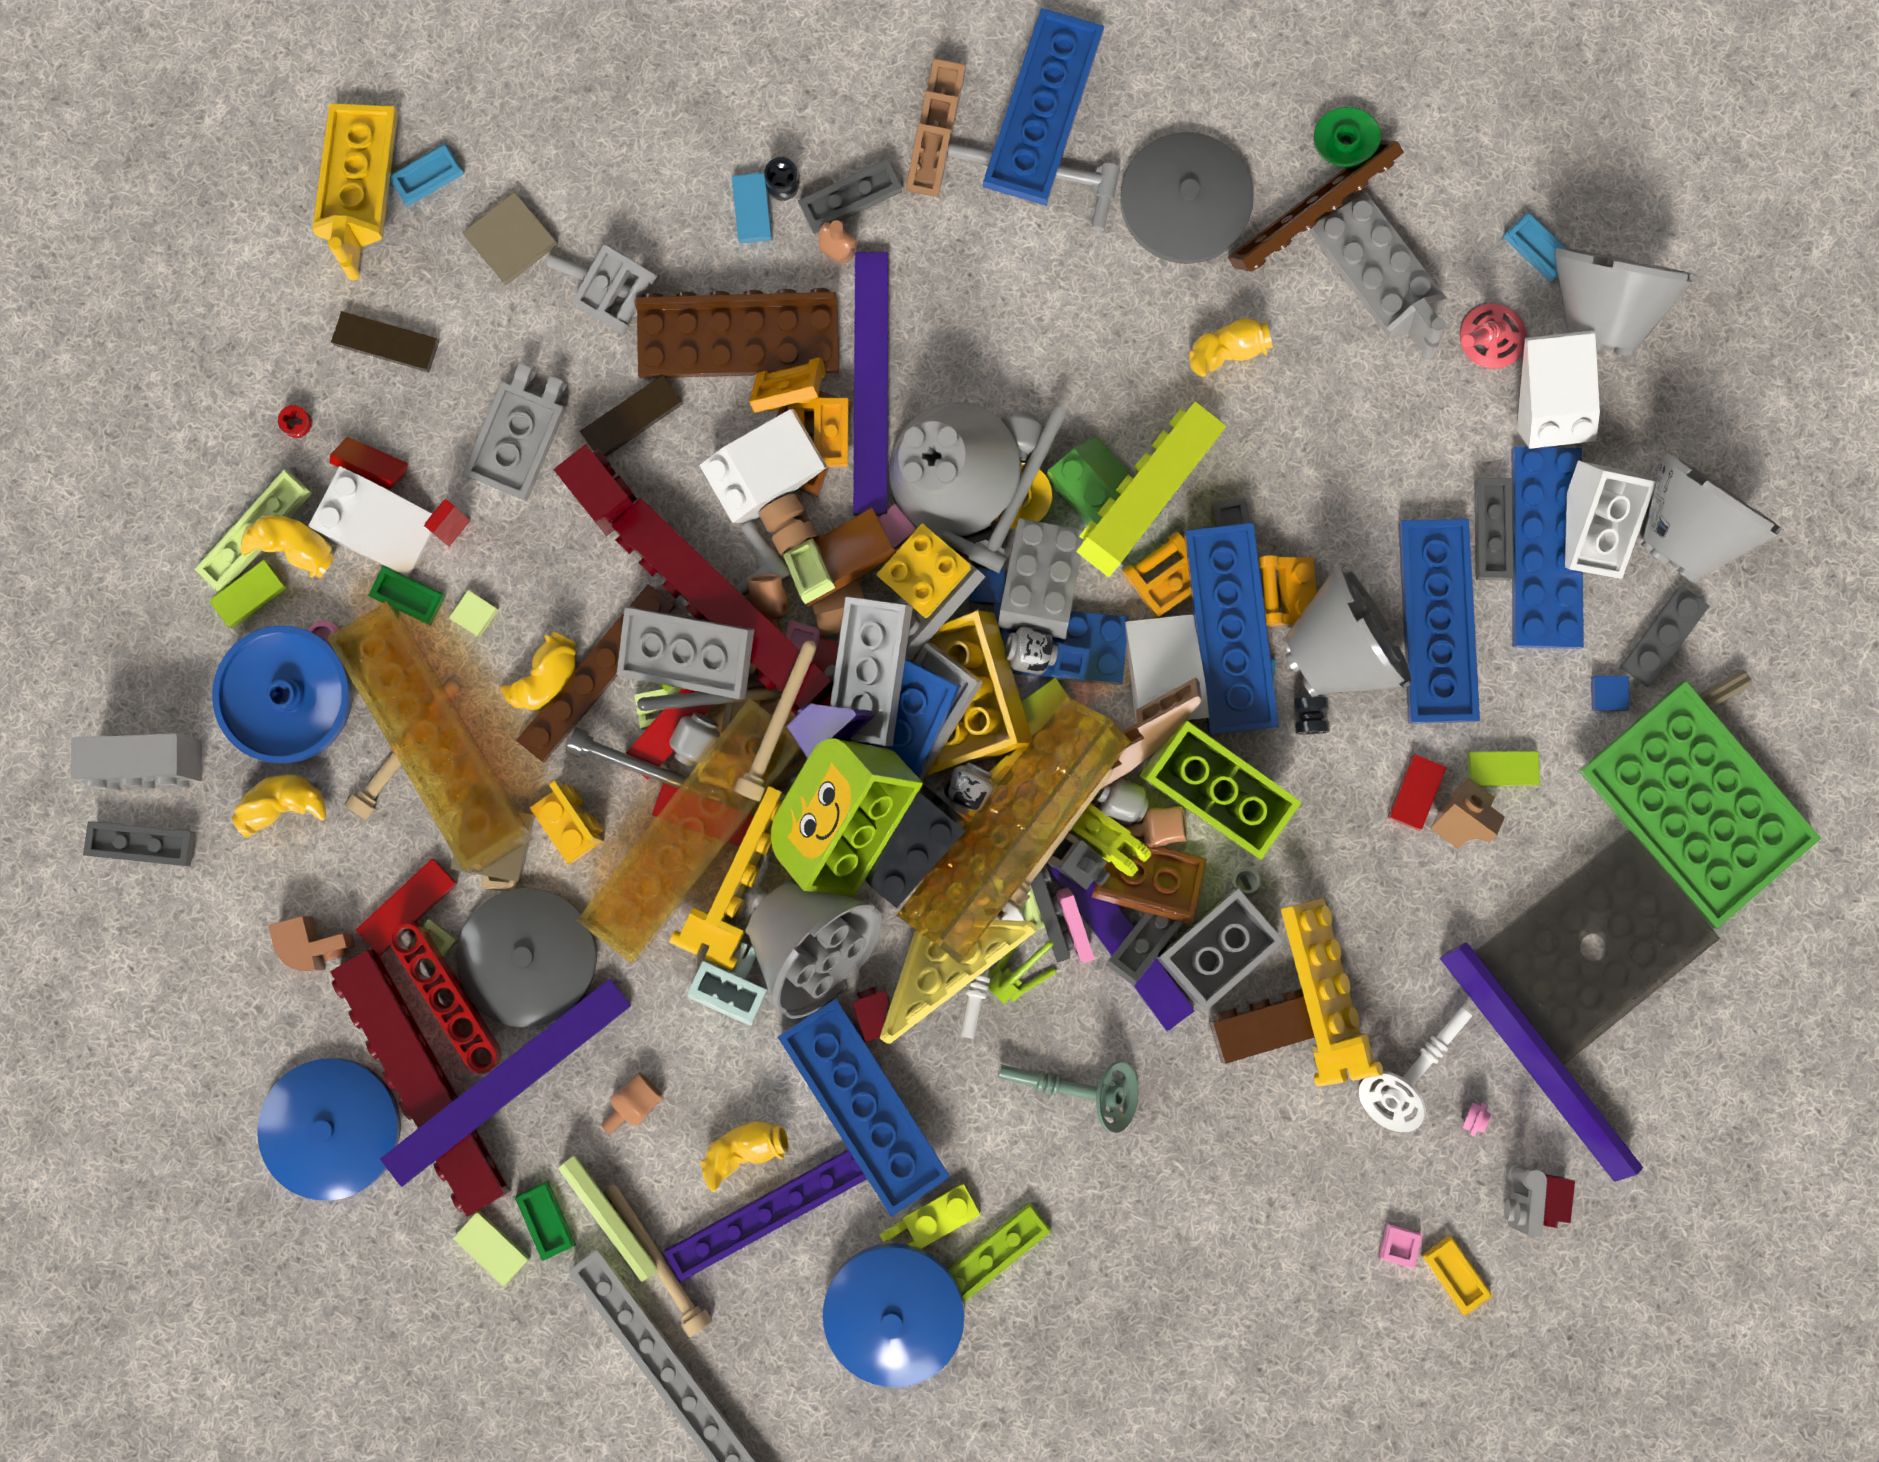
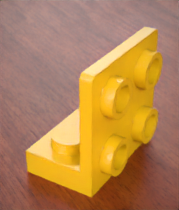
M922 523L876 575L896 594L913 606L924 618H928L971 570V565Z
M553 780L549 783L553 792L531 806L530 809L566 863L570 865L604 842L599 835L603 828L593 814L589 815L586 811L582 810L580 805L584 803V800L574 786L570 787L568 783L562 784Z

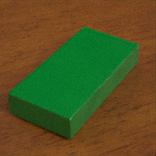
M385 566L382 567L368 594L370 598L430 626L446 597L443 593Z
M549 1181L514 1196L542 1261L576 1246Z

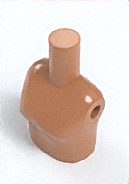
M841 221L825 222L819 230V249L837 263H848L855 255L856 239L844 230Z
M761 574L749 578L747 583L750 603L782 633L779 618L787 614L789 607L788 596L783 589L781 575Z
M1181 805L1169 808H1148L1140 823L1123 826L1131 832L1133 837L1143 836L1146 845L1149 847H1160L1188 840L1186 815Z
M638 1072L610 1098L615 1111L601 1126L608 1134H611L625 1120L633 1126H637L664 1099V1096L644 1074Z

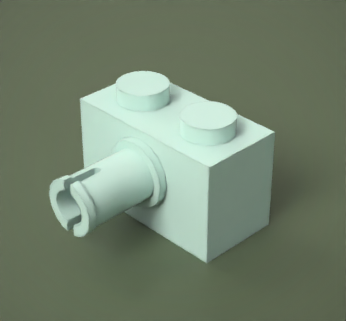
M739 942L733 956L738 959L734 971L722 970L702 961L688 991V998L752 1026L767 990L750 983L746 979L755 961L756 954L751 946L746 958L743 959L748 945Z

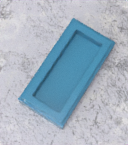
M444 143L391 174L390 180L408 207L464 175V172L447 144Z
M764 173L731 176L739 244L772 240Z
M1528 211L1503 238L1551 283L1558 276L1554 255L1556 247L1561 249L1566 247Z

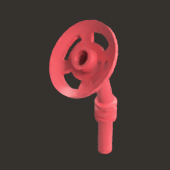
M1495 303L1484 304L1473 309L1465 317L1460 328V343L1465 354L1477 365L1490 369L1503 368L1516 361L1524 350L1525 338H1527L1525 325L1519 315L1509 307ZM1491 311L1492 315L1485 316L1477 325L1472 324L1476 317ZM1504 314L1513 320L1518 332H1512L1508 322L1502 319ZM1504 338L1508 340L1507 344L1497 348V345H1499ZM1482 344L1488 349L1485 356L1480 354L1474 346ZM1512 344L1516 345L1511 354L1498 358V354L1508 350Z

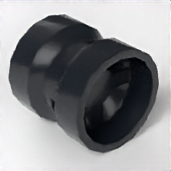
M776 157L770 160L764 170V178L769 194L779 201H787L793 198L799 189V179L795 164L790 159L784 157Z
M1327 697L1294 699V710L1298 713V721L1295 723V734L1314 735L1330 732V722L1326 719V711L1329 709Z

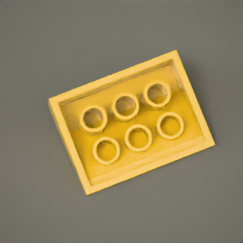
M975 611L943 624L928 642L936 645L984 682L927 775L954 769L959 765L964 766L967 762L974 763L1002 755L1034 743L1009 660L1005 659V647L995 614ZM919 652L915 655V657L912 659V661H915V659H916V657L918 656Z

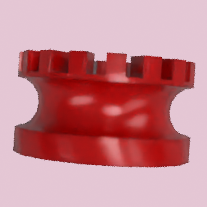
M290 405L283 408L278 415L277 422L279 428L288 436L301 438L310 432L312 419L303 408L297 405ZM298 414L302 423L301 425H295L292 429L287 420L294 418Z

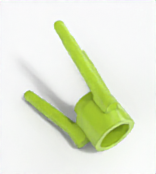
M1046 942L1014 973L1009 968L1002 972L1018 947L1016 946L1003 956L997 966L988 973L992 978L990 983H986L988 989L1005 1005L1010 999L1015 1002L1023 993L1054 975L1057 970L1056 968H1051L1020 986L1022 982L1019 978L1045 955L1053 946V942Z

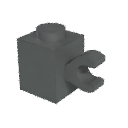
M1070 833L1066 835L1047 861L1066 878L1086 890L1093 881L1102 886L1110 876L1107 871L1102 869L1107 861L1084 841Z

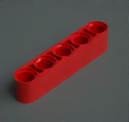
M417 922L397 925L390 935L391 946L466 1066L477 1074L491 1071L499 1064L502 1058L500 1045L476 1007L467 997L462 985L440 953L430 934L422 924ZM406 928L413 930L417 936V942L412 948L405 946L401 939L402 933ZM424 958L431 959L435 963L436 971L432 977L423 975L420 970V963ZM442 988H448L453 992L454 1002L451 1006H445L439 1001L438 995ZM461 1017L469 1019L473 1024V1031L469 1036L461 1034L457 1029V1022ZM484 1047L491 1052L492 1061L489 1065H483L477 1061L475 1057L477 1048Z

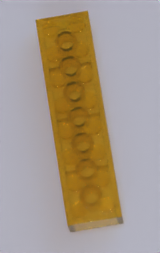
M386 601L327 637L463 871L475 875L534 839L396 608Z
M1066 697L992 791L983 807L968 822L966 831L928 873L896 916L916 933L960 964L1131 741L1111 719Z
M750 698L576 920L631 964L637 962L757 809L768 786L774 787L802 751L788 727L784 725L762 777V780H764L762 787L765 790L760 802L734 792L738 779L743 778L745 773H749L773 717L772 714Z

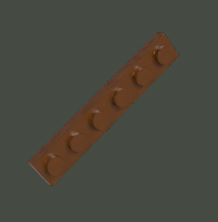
M1381 140L1377 152L1371 159L1358 166L1345 167L1228 256L1232 266L1235 269L1254 271L1260 268L1266 262L1265 258L1271 253L1289 246L1292 242L1291 238L1296 234L1314 227L1318 222L1317 218L1325 212H1331L1339 208L1343 204L1342 199L1350 193H1355L1365 188L1369 184L1368 180L1375 174L1390 169L1395 164L1394 160L1404 153L1399 142Z
M647 584L629 607L670 614L675 605ZM624 613L576 668L562 690L544 706L517 738L516 741L541 762H546L618 676L617 667Z

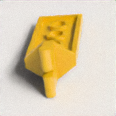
M329 103L312 231L317 237L328 240L330 250L349 280H357L360 276L361 247L383 239L398 111L395 106Z
M768 786L709 913L693 907L682 931L675 930L670 938V943L695 955L699 954L703 944L709 945L710 947L705 959L731 972L734 971L738 959L733 957L745 931L734 926L730 921L732 918L738 919L746 902V900L742 899L747 886L751 888L754 886L761 870L756 867L761 855L767 856L772 848V823L786 797L782 792Z
M1324 898L1281 909L1316 1044L1312 1045L1318 1073L1314 1074L1316 1086L1320 1087L1347 1082L1348 1074L1346 1068L1353 1081L1382 1076V1064L1379 1061L1374 1062L1368 1036L1366 1033H1360L1359 1014L1352 1004L1349 993L1350 981L1343 971L1340 959L1341 947L1334 937L1331 926L1332 914Z

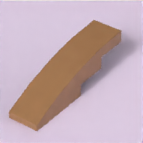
M933 58L920 123H918L906 191L939 197L966 65Z
M1197 678L1136 709L1137 723L1114 735V749L1103 755L1092 773L1094 775L1100 765L1104 763L1112 767V774L1101 789L1130 772L1156 752L1174 734L1183 721L1188 719L1202 701L1200 682Z

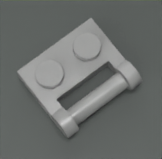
M603 244L571 303L613 329L625 334L630 326L627 323L636 309L634 298L642 297L648 285H653L657 275L610 246ZM630 272L638 277L617 315L613 316L608 312Z
M1513 1163L1506 1170V1177L1512 1183L1511 1199H1507L1504 1206L1505 1219L1509 1221L1508 1226L1527 1235L1542 1237L1547 1178L1542 1171L1536 1169L1528 1170L1524 1165Z

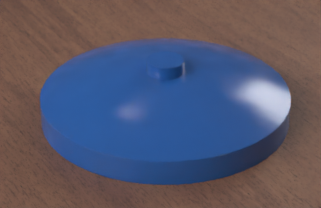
M285 625L258 629L236 642L220 662L212 688L214 714L226 738L237 749L252 758L280 764L307 760L329 747L345 727L350 715L353 699L350 673L339 652L321 636L302 628Z
M341 1058L310 1061L286 1073L268 1093L258 1119L257 1137L259 1150L269 1172L289 1191L313 1200L329 1201L346 1198L372 1185L386 1171L387 1168L380 1158L399 1143L401 1129L400 1114L396 1100L387 1084L368 1067Z
M886 1243L875 1245L853 1255L834 1275L823 1305L824 1333L835 1357L856 1377L883 1387L911 1386L937 1374L955 1354L964 1328L965 1311L963 1297L952 1273L932 1254L906 1244Z

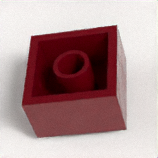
M586 444L553 469L606 536L614 531L612 525L637 500L620 475L615 479L613 478L617 473L601 451L597 449L595 452H592Z

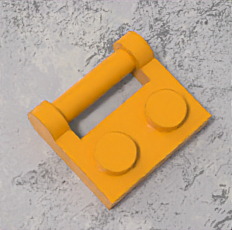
M822 358L810 359L808 364L772 373L767 371L756 373L749 401L754 413L764 410L775 411L785 405L797 402L803 404L817 398L821 380L826 376Z
M814 398L810 402L803 404L798 402L789 404L788 410H795L804 427L805 412L814 411V444L827 467H848V398Z
M1177 531L1167 537L1168 541L1137 564L1134 566L1129 564L1121 570L1127 582L1135 589L1156 618H1160L1191 596L1185 540ZM1175 552L1182 557L1180 561L1148 584L1142 579L1144 574Z
M1274 555L1259 557V569L1262 570L1266 626L1293 627L1317 593L1314 557H1278ZM1276 570L1279 573L1282 613H1279Z

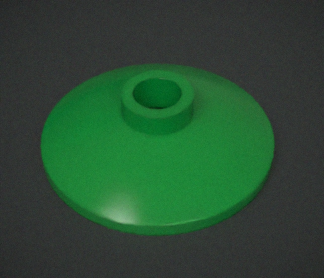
M1342 107L1331 110L1321 117L1316 124L1313 141L1318 154L1325 161L1340 167H1354L1363 164L1375 155L1380 145L1381 132L1376 120L1367 112L1353 107ZM1342 141H1347V142H1349L1350 144H1349V145H1346V144H1342L1341 142H1342Z

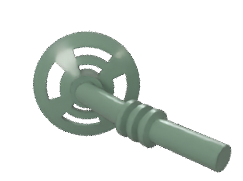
M1114 1062L1109 1065L1104 1071L1098 1087L1063 1080L1057 1074L1053 1077L1052 1073L1049 1072L1045 1075V1071L1035 1073L1000 1064L998 1070V1078L1036 1087V1091L1039 1092L1043 1089L1044 1093L1051 1091V1095L1062 1093L1096 1101L1099 1121L1108 1132L1119 1133L1125 1130L1136 1112L1138 1103L1137 1077L1133 1068L1125 1062ZM1113 1071H1119L1123 1078L1112 1075ZM1111 1081H1114L1115 1086H1111ZM1124 1101H1125L1124 1109H1123V1111L1121 1112V1110H1120L1119 1108L1122 1107V1105L1124 1104ZM1105 1117L1113 1118L1114 1122L1109 1123Z

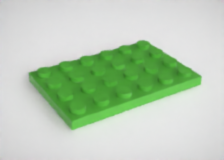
M1681 681L1578 770L1712 928L1718 929L1821 839L1687 681Z

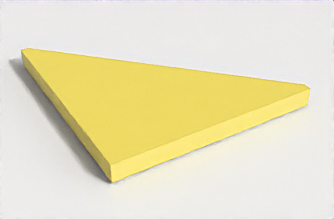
M920 916L880 1039L885 1043H892L1035 933L1037 926L1031 921Z

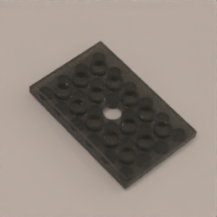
M1626 830L1477 949L1475 953L1561 1063L1565 1065L1716 943L1720 937L1650 851L1631 830ZM1589 934L1598 935L1605 943L1604 956L1598 961H1589L1581 953V942Z

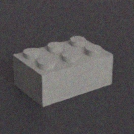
M1018 518L998 627L1011 630L1028 627L1049 632L1054 638L1066 639L1081 555L1076 551L1084 542L1079 537L1084 530Z
M178 733L71 737V779L84 782L85 788H99V791H120L121 786L133 787L135 790L155 789V785H168V788L177 789L190 788V782L202 781V741Z
M1237 888L1230 891L1168 945L1156 959L1200 1010L1207 1011L1285 941L1240 889Z

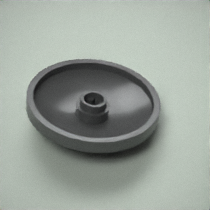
M1193 132L1174 133L1160 137L1140 150L1127 168L1120 193V205L1124 222L1138 244L1158 258L1180 264L1205 262L1229 250L1245 231L1254 202L1251 177L1240 157L1223 142L1213 137Z
M536 888L513 889L487 900L471 915L459 938L456 956L457 971L460 983L467 997L487 1017L514 1027L545 1025L559 1019L586 995L596 970V942L593 931L584 915L564 897Z

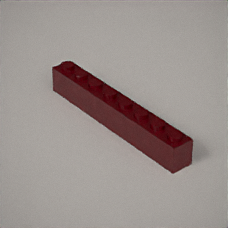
M640 498L612 525V528L619 535L615 541L629 555L635 551L642 558L638 563L652 577L658 573L665 580L662 587L673 598L677 599L681 595L689 603L685 609L695 619L702 620L704 618L706 621L754 629L750 664L760 672L756 677L767 689L771 691L776 687L783 693L800 650ZM812 661L790 710L793 714H796L801 707L807 704L820 705L832 693L833 682Z
M365 950L330 971L334 978L332 986L341 999L345 998L351 1010L348 1011V1014L353 1024L358 1029L362 1028L368 1039L365 1041L369 1053L374 1059L379 1058L385 1071L382 1072L385 1082L392 1090L396 1089L402 1100L399 1102L403 1114L408 1120L413 1119L415 1125L419 1128L458 1098V1095L380 956L374 950ZM477 1129L433 1164L438 1177L443 1182L447 1180L453 1191L451 1199L454 1206L459 1212L464 1211L467 1217L511 1192Z

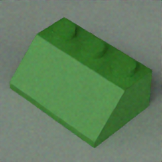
M1098 436L1075 447L1052 466L1047 473L1050 485L1087 526L1092 520L1096 524L1100 522L1103 517L1097 513L1110 497L1115 501L1119 498L1120 494L1116 489L1128 474L1131 477L1133 476Z

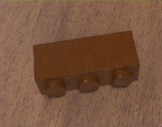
M1302 988L1283 993V1000L1270 1004L1269 998L1249 1003L1250 1010L1237 1014L1236 1008L1216 1013L1217 1020L1211 1021L1209 1024L1221 1063L1227 1064L1315 1038Z

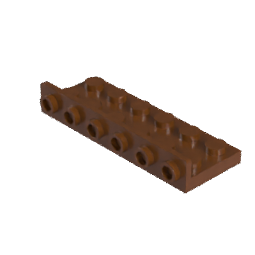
M814 288L810 292L797 293L793 289H780L777 293L763 294L760 290H747L743 294L730 295L726 291H713L710 295L696 296L693 292H679L676 296L665 297L660 293H646L643 297L634 298V305L637 310L639 379L658 378L661 375H664L665 378L754 376L756 373L763 371L772 373L808 364L810 359L818 357L822 358L826 373H839L838 301L836 292H830L829 289Z

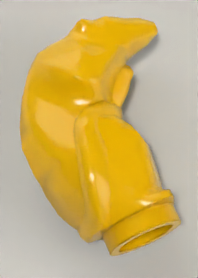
M1241 318L1213 333L1202 335L1194 342L1192 350L1189 352V365L1192 371L1200 377H1205L1208 375V372H1213L1222 366L1225 360H1249L1256 357L1259 353L1267 356V349L1273 348L1267 321L1260 323L1254 319Z
M264 515L255 523L246 527L242 535L241 554H250L255 549L264 552L284 551L289 563L297 568L309 571L311 578L314 575L321 578L335 558L330 553L332 550L331 544L318 532L310 529L300 521L284 516Z
M552 631L550 636L545 634L546 642L539 647L533 656L532 669L530 670L531 675L515 681L512 685H501L500 691L506 701L514 708L538 710L552 700L562 690L574 671L576 664V651L574 648L577 645L575 642L555 631Z
M283 774L267 777L248 790L240 802L236 804L234 808L236 813L231 816L237 830L245 838H249L258 833L259 830L272 825L283 812L294 811L305 814L306 811H309L317 819L323 821L326 819V808L320 790L311 785L305 777Z
M756 1120L737 1126L712 1142L707 1147L705 1159L701 1160L703 1179L710 1191L715 1192L720 1187L723 1179L728 1178L739 1168L741 1163L761 1164L768 1162L775 1156L779 1159H784V1153L789 1151L788 1136L784 1127L776 1123Z

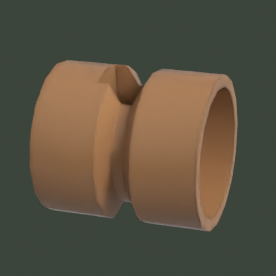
M794 493L769 503L758 513L767 532H774L772 541L781 557H784L783 554L807 540L819 538L811 520L804 519L805 508L798 495Z

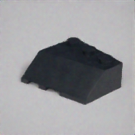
M922 784L865 878L866 882L895 908H898L966 831L967 820Z

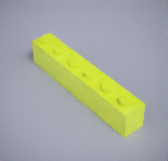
M1194 402L1187 412L1180 408L1169 422V425L1173 427L1170 433H1167L1165 430L1161 432L1151 445L1156 449L1151 456L1146 452L1134 467L1138 474L1134 478L1129 474L1116 489L1120 494L1119 498L1115 501L1110 497L1097 513L1103 517L1100 522L1096 524L1092 520L1079 536L1084 542L1076 552L1106 576L1110 577L1227 427L1197 402Z

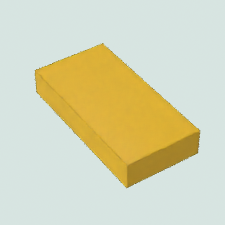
M1447 1236L1421 1255L1463 1316H1466L1493 1296L1452 1236Z

